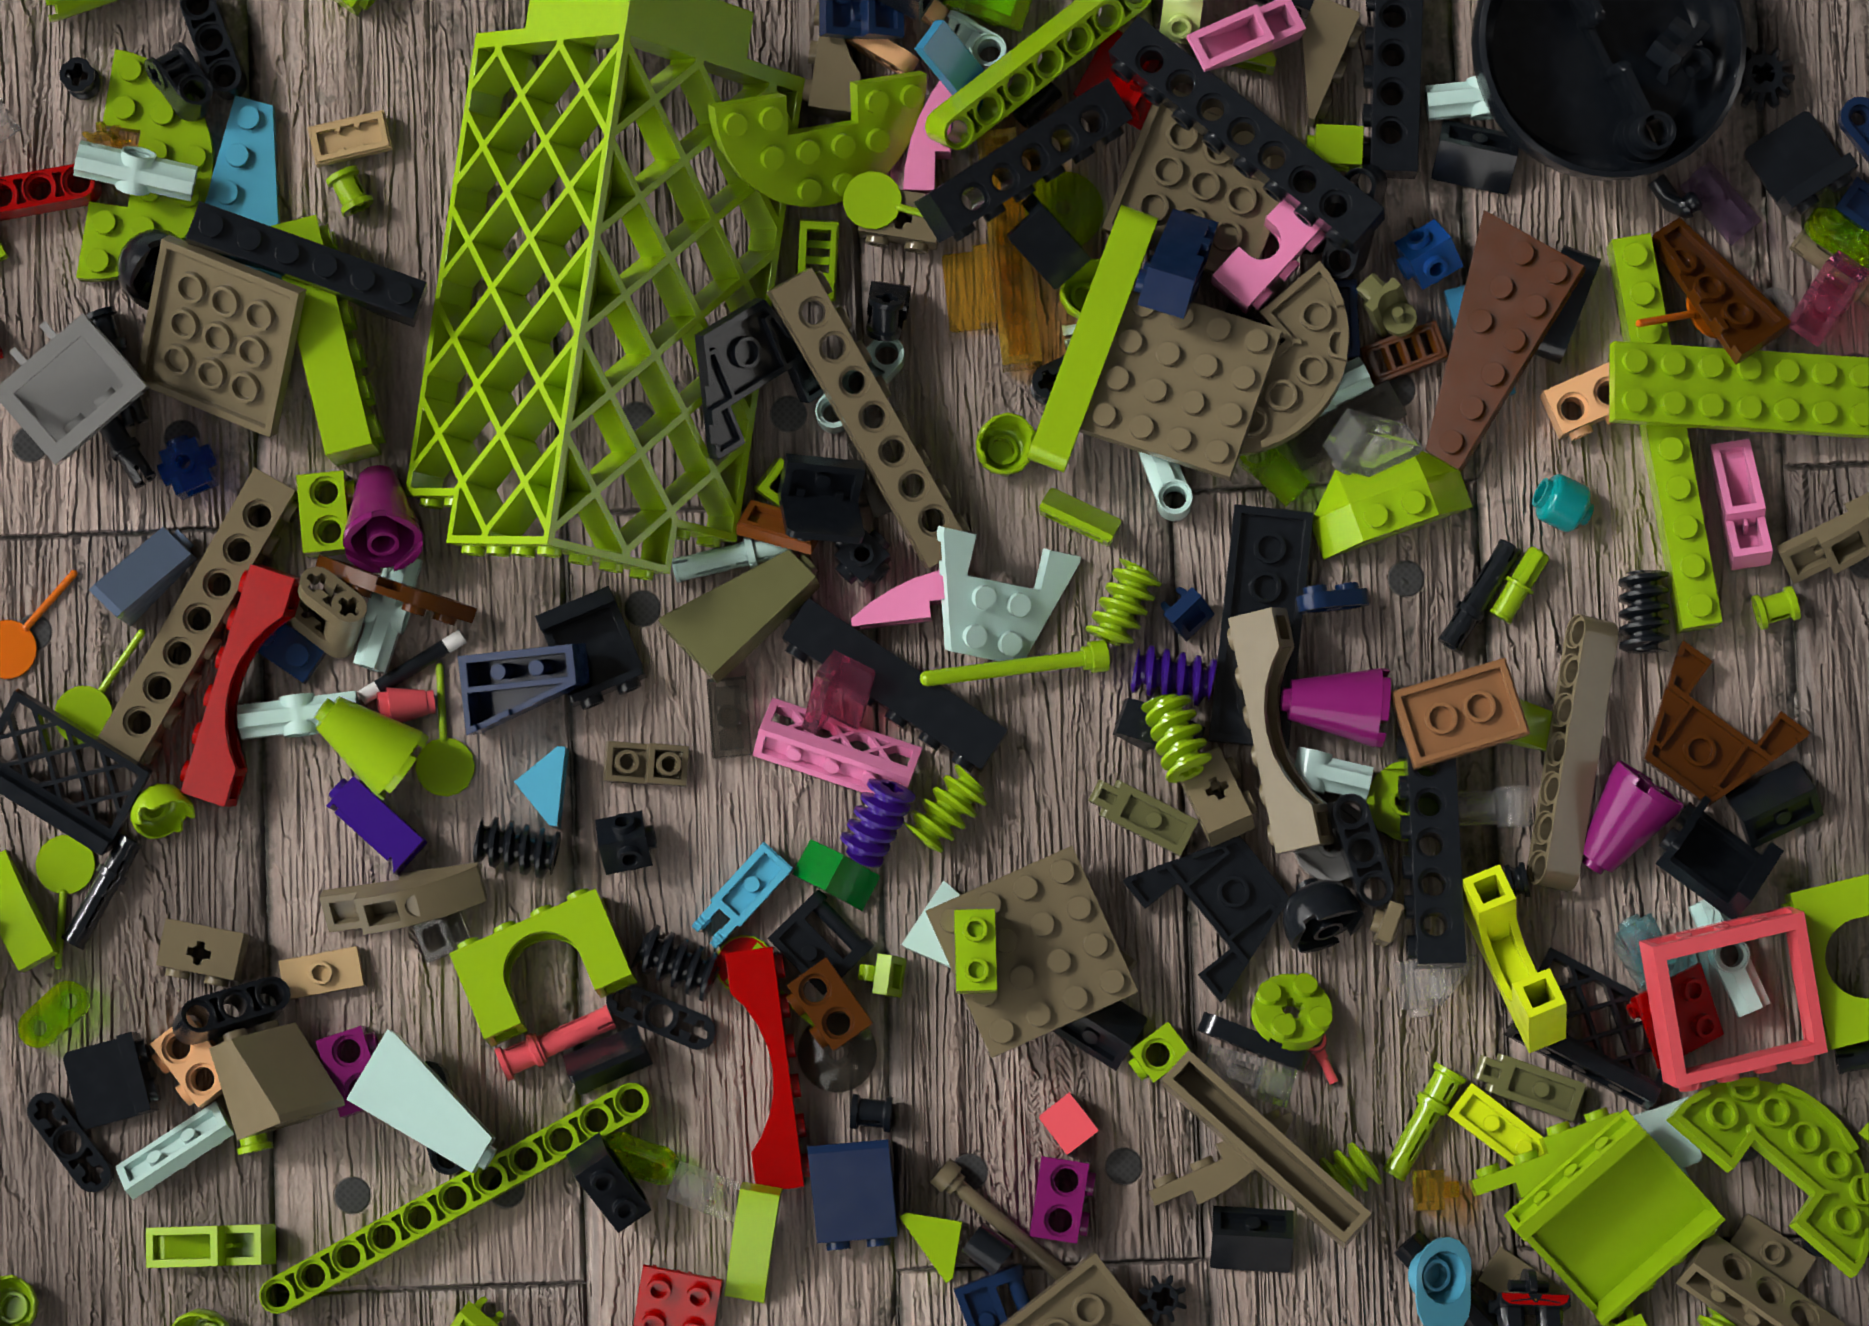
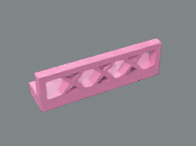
M772 697L760 725L752 756L859 792L874 793L867 786L868 780L872 778L893 781L909 789L923 748ZM775 714L791 718L795 724L786 726L774 722L773 718ZM818 728L827 730L831 733L832 737L822 738L816 736L812 730ZM860 741L866 743L870 749L861 751L853 748L850 743ZM896 753L908 757L910 760L908 765L905 766L891 761L887 755Z

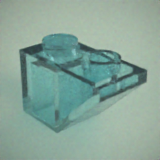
M1651 913L1642 918L1639 914L1627 918L1618 925L1620 931L1615 935L1614 950L1639 989L1646 986L1639 941L1663 936ZM1667 960L1668 969L1671 971L1674 969L1675 960Z

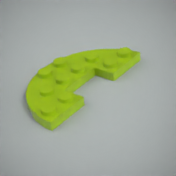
M115 49L102 122L103 127L140 133L138 147L155 152L159 158L198 166L197 178L191 201L155 193H149L144 196L130 195L128 207L89 201L76 275L79 281L102 282L118 280L117 261L120 252L126 243L140 232L150 229L166 230L185 240L199 201L204 203L206 201L215 168L213 139L205 117L195 122L181 119L162 92L149 79L144 66L147 58ZM191 94L185 95L188 99L196 101Z
M913 71L850 81L851 120L788 130L787 97L781 93L708 104V112L712 133L718 149L724 153L734 169L733 172L744 183L761 194L781 203L799 207H819L840 203L843 201L844 191L848 183L858 174L868 171L887 174L905 152L924 107L927 73Z
M1742 1077L1732 1082L1717 1083L1703 1088L1674 1109L1666 1121L1725 1172L1728 1173L1733 1170L1751 1146L1803 1190L1809 1197L1793 1218L1789 1227L1846 1276L1852 1278L1858 1275L1869 1253V1173L1864 1171L1862 1162L1856 1152L1859 1147L1852 1135L1826 1106L1804 1091L1786 1083L1775 1084L1761 1081L1759 1077Z

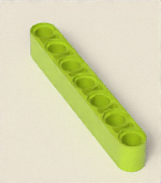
M1075 0L928 115L925 122L927 136L931 140L954 150H962L968 147L1143 11L1152 0ZM1102 7L1101 14L1097 18V13L1099 9ZM1072 30V36L1067 42L1069 32ZM1042 54L1041 62L1038 64V58ZM1013 76L1012 83L1008 88L1009 79ZM983 99L982 107L977 112L979 102ZM953 122V128L951 132L947 135V130Z
M1121 204L1027 456L1028 460L1065 472L1083 419L1159 218Z

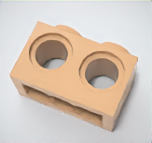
M1609 362L1546 389L1540 395L1542 404L1559 440L1570 436L1571 441L1580 439L1593 432L1592 425L1606 420L1608 425L1614 424L1609 423V404L1601 402L1597 395L1599 387L1609 386ZM1565 402L1576 403L1580 407L1581 418L1577 420L1566 419L1561 412V405Z
M186 1016L191 1026L202 1028L201 1023L195 1016ZM171 1027L150 1043L155 1050L151 1057L164 1074L171 1071L180 1083L175 1087L177 1092L189 1106L195 1103L197 1107L205 1108L223 1094L209 1049L217 1044L212 1039L190 1045L189 1054L183 1059H177L172 1053V1044L177 1038ZM204 1068L210 1069L214 1074V1083L206 1091L199 1089L196 1084V1076Z

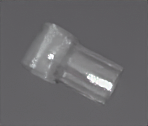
M1502 786L1488 791L1458 792L1459 827L1497 825V828H1522L1533 826L1531 786Z

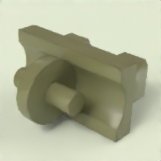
M1373 272L1357 287L1358 294L1364 299L1363 307L1368 312L1373 328L1380 337L1384 339L1388 333L1398 337L1407 336L1417 327L1418 317L1416 310L1412 305L1408 304L1402 285L1395 278L1392 277L1385 283Z

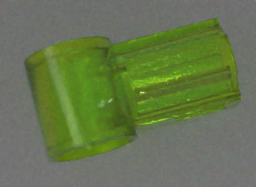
M1275 448L1266 451L1267 457L1260 463H1252L1245 456H1239L1238 463L1241 468L1251 473L1286 508L1310 484V481Z

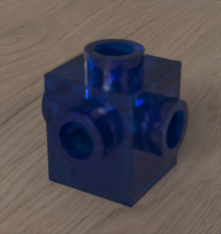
M182 435L166 443L167 448L158 452L163 462L157 465L159 474L165 486L172 485L175 494L180 499H188L219 485L212 469L218 463L209 443L202 445V442L195 436L189 439L188 435ZM191 461L190 465L184 469L185 464Z

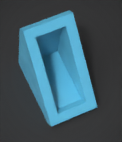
M557 746L514 781L548 825L557 829H561L569 750L563 746Z

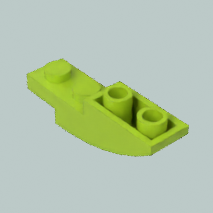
M1607 1107L1584 1114L1586 1122L1574 1127L1570 1126L1569 1120L1547 1127L1548 1136L1539 1138L1544 1152L1543 1155L1538 1156L1537 1150L1534 1149L1514 1156L1515 1164L1500 1169L1497 1162L1475 1170L1477 1178L1469 1180L1473 1195L1479 1196L1512 1184L1517 1198L1525 1197L1617 1117L1620 1112L1609 1114Z

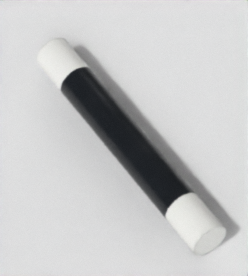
M458 629L357 692L366 705L377 698V692L386 691V687H396L467 642Z

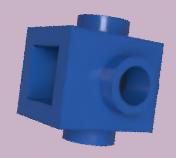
M1435 219L1420 228L1410 231L1406 236L1394 242L1400 258L1395 260L1398 269L1407 281L1413 278L1422 290L1440 282L1444 277L1463 267L1452 237Z

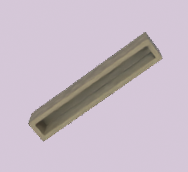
M1190 1050L1162 1078V1085L1168 1092L1343 1249L1371 1220L1372 1213Z

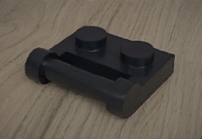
M818 889L767 939L801 974L827 957L841 978H843L875 945L867 937L862 939L825 901L828 897ZM815 912L852 950L844 959L805 920L811 913ZM813 979L809 981L823 996L827 993L826 984L822 980Z

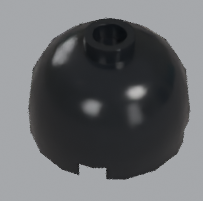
M150 229L138 233L126 243L117 261L118 280L123 289L136 304L146 310L149 308L161 239L168 235L181 239L170 231Z
M1310 878L1299 883L1296 886V892L1287 900L1283 910L1282 923L1291 947L1295 949L1297 946L1299 952L1309 953L1320 951L1339 943L1338 938L1334 936L1343 933L1345 930H1348L1351 936L1364 924L1366 916L1354 894L1345 885L1336 881H1318L1317 878Z

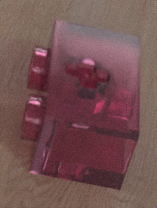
M1838 250L1825 262L1790 316L1789 320L1792 323L1789 328L1819 347L1832 334L1869 277V270Z

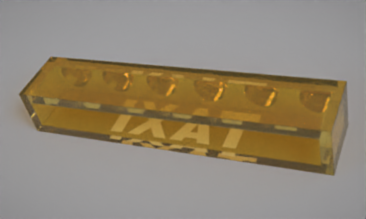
M1015 127L989 130L976 140L978 161L1016 137ZM992 175L994 186L1001 190L999 179ZM1013 197L1003 203L1007 209L1006 211L986 223L1003 373L1032 370L1042 366L1031 263L1007 238V233L1026 217L1025 208L1021 204L1024 199L1016 203Z

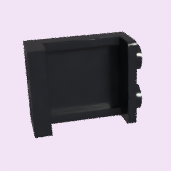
M609 586L535 616L548 646L586 643L590 683L568 693L569 701L573 707L581 705L583 710L590 709L605 702L604 695L618 690L619 695L629 693L642 686L640 680L647 678L614 594Z
M1704 795L1696 806L1689 802L1678 815L1675 821L1681 826L1678 830L1672 827L1660 842L1659 847L1664 849L1655 864L1725 916L1735 919L1752 902L1784 850L1770 842L1761 853L1757 852L1704 812L1711 801L1709 797Z

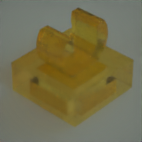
M1444 1169L1412 1170L1414 1211L1445 1210V1198L1460 1197L1459 1181H1444Z

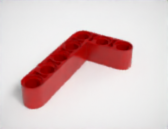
M74 164L0 177V192L11 190L13 193L11 202L4 207H0V221L88 206L89 201L96 202L100 198L102 183L101 181L90 179V185L86 191L82 193L73 192V184L80 178L73 175ZM43 183L51 184L49 196L43 200H36L34 197L36 188Z

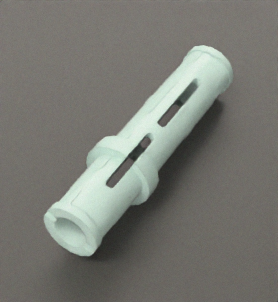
M745 537L744 542L673 558L672 567L676 582L680 583L693 578L749 565L752 569L758 566L759 563L766 562L787 550L792 552V550Z

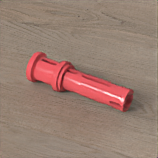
M607 1005L594 1012L581 1016L537 1036L536 1033H529L525 1035V1040L505 1049L499 1046L494 1051L509 1082L514 1079L515 1074L535 1065L539 1068L543 1067L548 1062L547 1058L612 1029L614 1030L616 1025Z

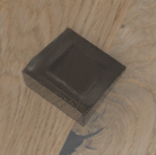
M460 912L413 926L426 963H431L448 956L450 952L458 949L457 945L460 942L470 938Z

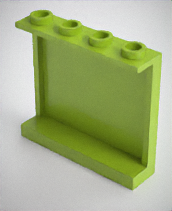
M1627 1109L1623 1110L1504 1214V1217L1514 1231L1530 1244L1593 1312L1603 1326L1611 1319L1621 1316L1634 1299L1641 1293L1651 1290L1664 1273L1672 1266L1682 1263L1695 1246L1702 1240L1713 1236L1718 1227L1726 1220L1712 1202Z

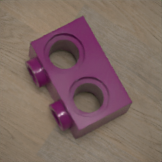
M358 1026L316 1040L323 1066L345 1102V1106L337 1108L339 1116L346 1118L364 1112L365 1110L346 1099L379 1044L375 1032L368 1033L366 1026ZM349 1040H355L361 1049L359 1058L352 1063H347L341 1056V1048Z
M1041 1156L1029 1236L1076 1244L1078 1236H1087L1090 1213L1082 1212L1084 1196H1093L1096 1173L1088 1172L1089 1163ZM1061 1169H1071L1078 1176L1077 1187L1071 1192H1062L1055 1185V1175ZM1055 1209H1065L1072 1216V1224L1065 1232H1056L1049 1226V1215Z

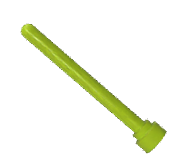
M1105 640L1090 641L1087 643V646H1082L1080 651L927 670L921 673L920 682L924 686H935L1082 667L1083 670H1090L1091 673L1106 672L1110 669V656Z

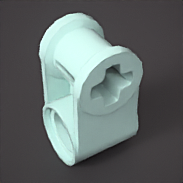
M950 10L947 15L949 18L947 24L984 70L1007 54L1006 43L1001 36L979 25L970 17L958 11ZM987 47H995L1000 50V55L996 60L987 62L979 57L980 52Z

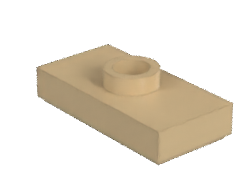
M384 110L307 127L317 168L394 150Z
M358 946L278 961L281 979L290 988V1000L365 986Z

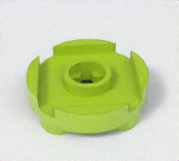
M1404 761L1390 764L1377 773L1371 782L1366 802L1378 832L1390 839L1408 842V839L1401 840L1400 816L1407 815V813L1402 812L1401 806L1395 805V798H1399L1398 776H1405ZM1427 767L1417 769L1423 776L1434 775ZM1422 798L1418 801V809L1422 814L1433 816L1439 812V807L1435 800Z
M1300 973L1298 975L1279 974L1262 982L1256 992L1251 1008L1252 1022L1258 1033L1268 1042L1272 1038L1276 1042L1282 1043L1281 1048L1289 1051L1306 1050L1317 1045L1328 1031L1333 1018L1329 997L1318 986L1316 978L1307 973ZM1286 1006L1295 1007L1299 1010L1298 1018H1294L1291 1013L1285 1014L1283 1010L1286 1009Z

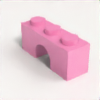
M1285 200L1268 214L1264 226L1276 237L1279 244L1278 251L1270 258L1256 259L1238 247L1212 275L1211 284L1245 314L1252 307L1260 310L1274 294L1270 288L1279 278L1284 282L1287 281L1298 269L1300 263L1297 259L1306 249L1311 253L1314 252L1325 240L1323 230L1316 224L1312 227L1304 224L1294 214L1295 208Z

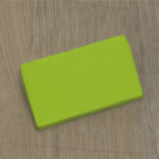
M1055 488L1049 489L1039 506L1041 516L1107 547L1108 545L1111 546L1121 525L1119 518Z

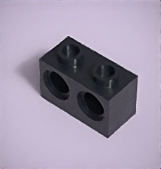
M600 1132L566 1155L575 1179L618 1233L651 1211L642 1186Z

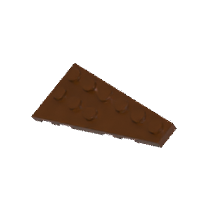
M1486 210L1483 211L1426 445V451L1430 455L1461 473L1587 270L1579 262Z

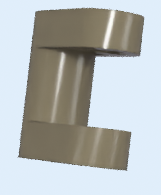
M317 566L308 568L300 577L298 585L300 601L295 617L290 620L292 626L328 655L334 658L348 657L354 652L367 612L366 601L358 592L329 570ZM319 582L324 584L323 590L317 589L313 592L309 589L310 584L316 585ZM337 593V595H335V597L333 598L331 605L327 603L328 597L332 599L333 594ZM312 609L316 612L315 617L310 616L307 619L302 617L303 611L309 612ZM320 625H325L323 633L319 631Z

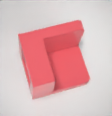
M1070 1092L1039 1116L1040 1121L1066 1155L1099 1131Z

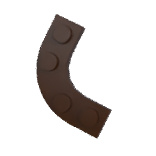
M323 555L318 556L315 565L332 572L361 596L371 598L373 592L403 602L401 609L424 617L426 610L434 612L432 619L455 626L457 619L473 623L477 608L457 600L360 569L352 564Z

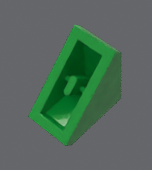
M810 839L792 875L860 911L864 910L881 877L849 857Z

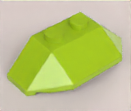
M1408 444L1335 470L1313 515L1312 531L1322 559L1326 560L1471 509L1473 506L1460 471L1419 448Z

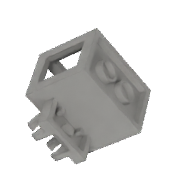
M84 313L59 334H56L51 326L44 321L40 328L51 341L30 359H26L16 347L10 350V354L20 364V367L0 383V403L55 465L63 463L150 388L90 317Z

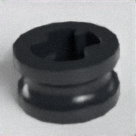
M1519 862L1516 868L1510 867L1509 864L1504 865L1506 878L1515 897L1519 894L1531 897L1524 862Z

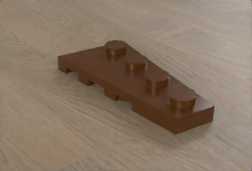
M1680 217L1654 233L1652 237L1654 251L1736 365L1788 330L1792 321Z

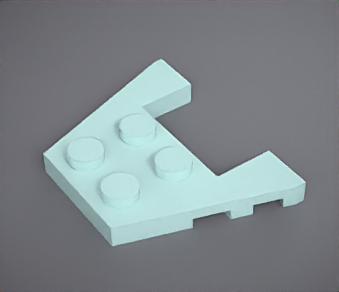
M938 526L937 540L941 542L942 560H939L940 575L943 576L945 599H941L945 650L995 661L1026 658L1080 564L1081 557L1043 548L1034 588L968 575V570L977 534Z

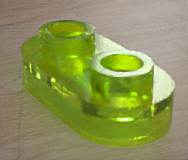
M1825 207L1814 209L1804 224L1807 235L1814 242L1850 266L1857 269H1868L1869 232L1861 230L1846 220L1835 209Z
M62 981L52 987L19 1019L18 1034L21 1040L26 1045L34 1048H45L52 1045L87 1013L90 1006V996L87 989L74 981ZM68 994H74L77 999L76 1005L71 1009H68L64 1004V999ZM42 1020L46 1023L47 1030L45 1034L38 1036L34 1031V1026L38 1021Z
M614 1132L606 1136L605 1140L634 1177L656 1185H668L675 1180L680 1168V1160L670 1148L637 1138L626 1132Z

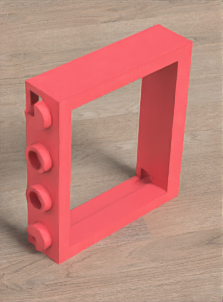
M1787 906L1639 941L1663 1082L1677 1089L1679 1088L1681 1092L1694 1091L1702 1088L1703 1082L1715 1079L1719 1083L1732 1082L1740 1078V1073L1752 1070L1756 1074L1769 1073L1778 1069L1777 1064L1790 1061L1794 1065L1813 1062L1815 1055L1828 1052L1804 911ZM1786 932L1804 1040L1685 1068L1667 960Z

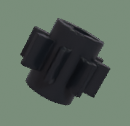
M1152 1275L1151 1281L1154 1286L1150 1290L1139 1288V1292L1147 1296V1302L1139 1308L1140 1310L1151 1308L1155 1311L1152 1316V1322L1154 1323L1158 1321L1160 1314H1167L1168 1319L1174 1322L1175 1319L1172 1311L1176 1307L1180 1309L1187 1308L1184 1303L1178 1301V1295L1184 1293L1186 1288L1179 1287L1174 1289L1171 1286L1173 1275H1169L1165 1283H1159L1158 1279ZM1163 1287H1167L1170 1289L1169 1296L1174 1299V1302L1171 1306L1164 1305L1162 1310L1156 1309L1157 1302L1151 1298L1154 1291L1161 1292Z

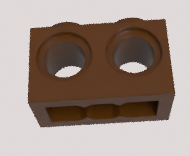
M827 957L787 985L792 992L786 997L799 1016L807 1013L815 1025L809 1031L822 1049L830 1046L835 1052L874 1024ZM813 979L822 980L827 987L826 996L819 1002H811L805 996V986ZM835 1012H844L850 1019V1027L842 1035H834L828 1028V1019Z

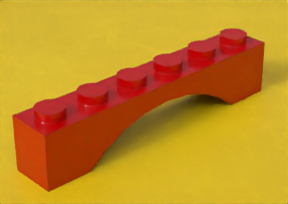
M250 564L249 570L243 572L238 585V591L241 593L237 608L232 609L227 620V630L230 631L225 646L219 649L216 656L215 668L218 671L214 684L208 686L204 695L203 705L206 707L203 720L197 723L192 734V744L195 745L190 760L188 759L184 763L181 770L180 781L183 782L181 793L222 807L237 805L248 770L241 751L237 730V705L242 682L251 661L263 643L279 627L295 617L300 601L298 595L300 577L256 564Z
M774 947L725 953L730 993L746 1008L758 1025L768 1047L773 1069V1096L770 1115L762 1136L751 1153L755 1184L782 1188V1190L805 1187V1178L810 1177L808 1153L802 1154L800 1138L807 1137L804 1113L796 1114L794 1098L802 1097L799 1074H791L789 1058L796 1057V1048L793 1033L786 1034L784 1018H790L791 1011L790 1003L786 998L788 994H780L779 978H786L783 954L775 955Z

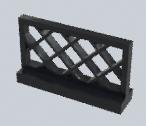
M14 690L0 717V740L12 737L18 759L6 761L0 757V794L97 854L103 855L113 849L117 842L120 831L130 814V810L145 787L153 770L22 690ZM20 703L32 710L36 726L19 730L14 713ZM43 717L49 720L50 722L44 723ZM9 725L10 732L4 733L7 726ZM59 726L64 729L70 746L52 750L46 728ZM38 730L44 752L26 756L21 734ZM77 738L83 741V743L78 744ZM91 746L98 750L103 767L86 771L80 749ZM71 751L78 773L60 777L54 755ZM46 757L52 779L40 782L32 776L28 762ZM110 758L116 761L117 763L111 764ZM20 764L21 769L17 768L14 765ZM126 767L139 775L131 789L119 791L113 769ZM105 772L111 794L93 797L88 776ZM79 778L85 800L73 802L66 798L62 782ZM49 785H54L55 790H53L52 788H50V787H48V786H49ZM128 795L123 804L121 796ZM113 799L117 817L112 825L99 817L95 803ZM87 805L88 810L84 809L81 806Z
M1550 947L1537 972L1548 969L1552 961L1567 968L1572 983L1559 986L1561 992L1574 988L1581 1007L1580 1010L1567 1013V1019L1583 1015L1590 1036L1576 1040L1569 1036L1566 1030V1039L1535 1052L1648 1110L1655 1104L1662 1090L1661 1068L1654 1080L1639 1072L1635 1058L1650 1054L1652 1050L1650 1047L1633 1053L1626 1031L1641 1027L1643 1023L1638 1021L1624 1026L1617 1008V1004L1630 1001L1632 997L1639 993ZM1576 973L1585 977V979L1578 980ZM1595 982L1603 987L1607 1002L1588 1007L1581 986ZM1612 992L1620 995L1621 997L1614 999ZM1610 1007L1617 1028L1597 1034L1590 1012ZM1512 1019L1504 1035L1525 1046ZM1619 1033L1626 1055L1612 1059L1604 1054L1599 1039ZM1593 1042L1595 1049L1586 1045L1585 1043ZM1627 1060H1628L1630 1067H1628V1066H1626V1065H1624V1064H1622V1063H1620V1062H1624V1061H1627Z

